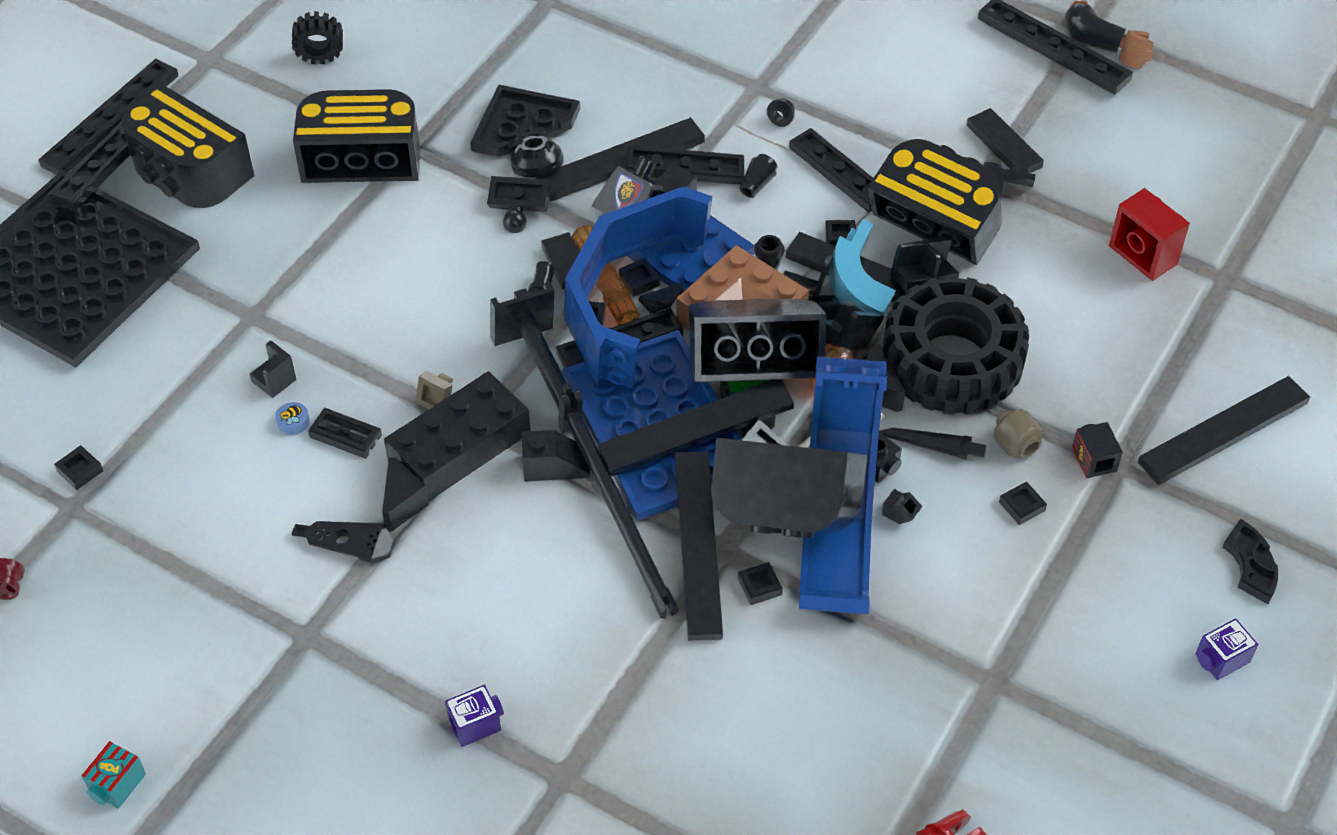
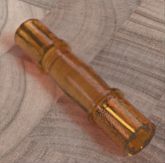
M583 225L572 234L579 252L593 229L590 225ZM609 262L603 269L596 285L601 291L603 302L608 306L616 324L620 325L638 319L640 314L629 295L628 288L622 284L615 267Z

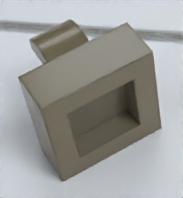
M428 371L424 372L418 379L415 402L427 409L432 408L451 395L453 378L444 373L435 376Z

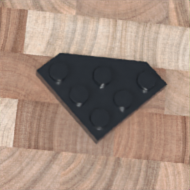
M499 84L470 142L471 151L499 157L514 151L523 142L522 140L528 136H545L549 138L572 129L580 111V101Z

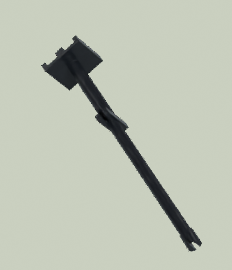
M551 282L544 283V290L531 294L528 293L526 288L515 291L514 299L499 303L496 297L490 299V338L494 346L524 338L559 410V429L562 434L569 432L570 429L642 575L660 618L666 619L667 608L665 605H667L671 616L675 615L679 608L669 588L666 587L582 418L583 399L579 390L572 392L570 383L567 384L542 334L543 331L553 329L555 290Z

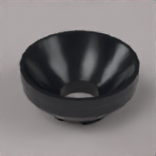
M532 135L524 138L523 142L515 148L510 157L512 171L518 176L527 178L549 175L557 171L564 162L561 147L545 136Z

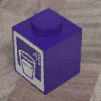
M1235 618L1203 635L1195 655L1200 665L1206 671H1210L1218 681L1251 663L1259 644Z
M485 684L445 701L448 720L461 747L501 731L500 716L504 715L501 702L497 695L490 696Z

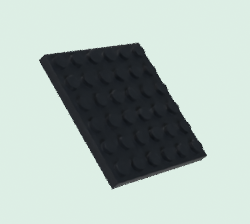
M61 170L0 224V326L76 368L200 249L198 240L98 188L75 212L49 203L47 194L68 174Z

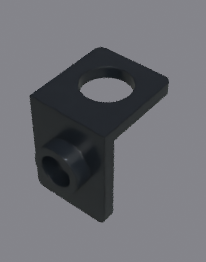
M827 256L819 281L786 270L783 274L808 289L810 295L818 297L824 285L832 256Z

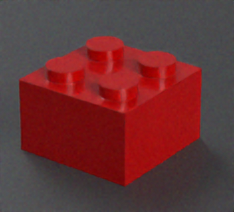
M1143 188L1119 204L1108 246L1151 281H1154L1178 265L1190 222L1166 205L1159 197Z

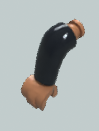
M1074 0L1065 13L1066 27L1071 36L1089 46L1117 53L1118 49L1121 48L1120 61L1134 69H1141L1147 61L1151 60L1154 51L1152 50L1153 42L1148 39V32L1128 30L1127 35H1125L1126 28L1098 17L1094 9L1085 0Z

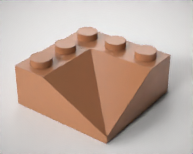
M736 245L676 298V317L681 326L689 331V306L691 304L713 300H808L809 290Z

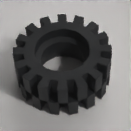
M314 11V16H311L309 12L305 13L304 18L300 15L297 18V22L294 21L292 50L295 51L297 57L302 55V61L304 62L311 59V64L316 65V60L320 61V64H325L326 59L329 62L334 61V56L338 58L340 51L342 52L343 29L341 23H337V18L334 16L329 19V14L325 12L323 16H319V11ZM313 35H320L326 37L327 39L323 41H313L308 37Z

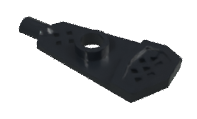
M316 521L310 526L295 524L291 536L306 538L311 546L358 557L360 560L370 563L390 558L394 547V540L383 523ZM342 536H346L349 538L344 543L336 542L337 539Z

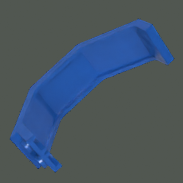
M681 187L599 216L565 278L564 320L596 386L604 378L614 384L632 388L637 378L635 369L639 358L637 348L640 344V339L602 326L594 314L588 298L603 269L609 262L671 238H683L704 245L708 235L713 196L687 187Z
M817 357L809 448L867 455L862 505L856 519L843 530L837 532H814V538L803 537L799 609L869 614L871 528L877 447L883 394L887 386V362Z

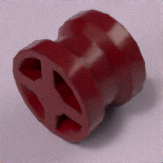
M0 558V599L11 600L19 595L20 585L18 581L23 579L25 573L24 566L13 559Z

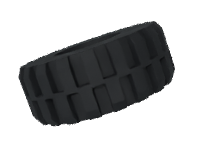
M946 276L944 279L939 280L936 278L926 280L923 285L919 286L917 284L907 290L905 296L899 297L893 304L892 311L888 313L882 350L905 389V397L912 402L917 401L925 409L944 411L943 414L949 415L964 412V415L976 413L979 409L983 408L986 410L997 405L998 400L1006 399L1021 380L1029 348L1028 326L1024 323L1025 318L1020 309L1013 306L1014 302L1005 293L1001 294L998 292L997 288L987 283L985 285L974 278L967 277V279L957 278V276ZM945 335L960 336L972 341L981 350L966 355H955L938 349L930 341Z

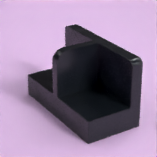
M940 237L899 244L896 248L890 276L905 292L917 284L919 286L923 285L929 279L936 278L939 280L944 279L946 276H957L958 278L960 273L947 261L952 241L948 237Z
M846 301L834 320H826V339L837 347L867 348L884 320V316L880 313L867 312L853 301Z

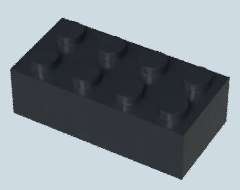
M487 371L385 437L384 444L387 460L389 458H396L426 485L429 502L522 439V432L531 431L529 409L493 374Z

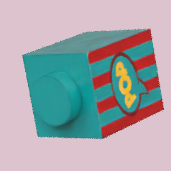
M109 741L81 776L88 788L86 793L92 800L100 805H105L107 802L119 809L144 778L146 772L138 756Z

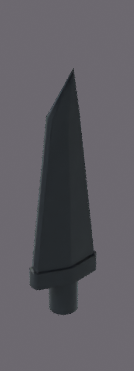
M895 427L879 430L885 437L965 460L968 455L984 458L987 445L972 442V437L966 435L960 436Z

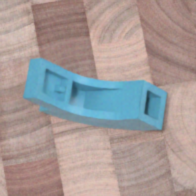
M862 219L857 230L851 228L846 239L840 236L837 241L829 266L830 285L841 306L846 301H853L867 312L880 313L884 316L896 290L872 279L862 267L860 254L874 225Z

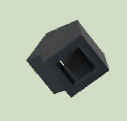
M893 489L883 503L882 515L898 524L912 521L923 506L910 492L901 493Z

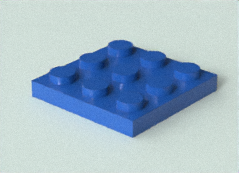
M710 215L708 235L704 245L683 238H671L627 255V257L634 262L646 258L660 277V280L668 286L682 283L681 295L736 245L752 255L755 254V245Z

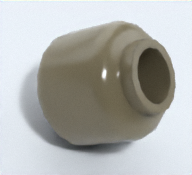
M1022 409L1008 410L997 418L994 437L1009 456L1028 458L1041 447L1042 428L1027 411Z

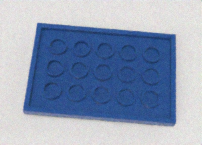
M679 330L639 344L637 348L639 358L635 369L637 378L632 388L614 384L604 378L596 386L585 362L562 369V374L567 384L570 383L572 392L576 390L581 392L583 399L582 416L597 445L719 400L708 381L694 382L689 371V347ZM736 430L678 452L708 451L712 484L717 438L742 440ZM675 453L614 475L637 521L678 507Z

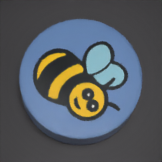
M297 402L282 405L276 412V422L279 430L289 435L303 432L310 422L307 408Z

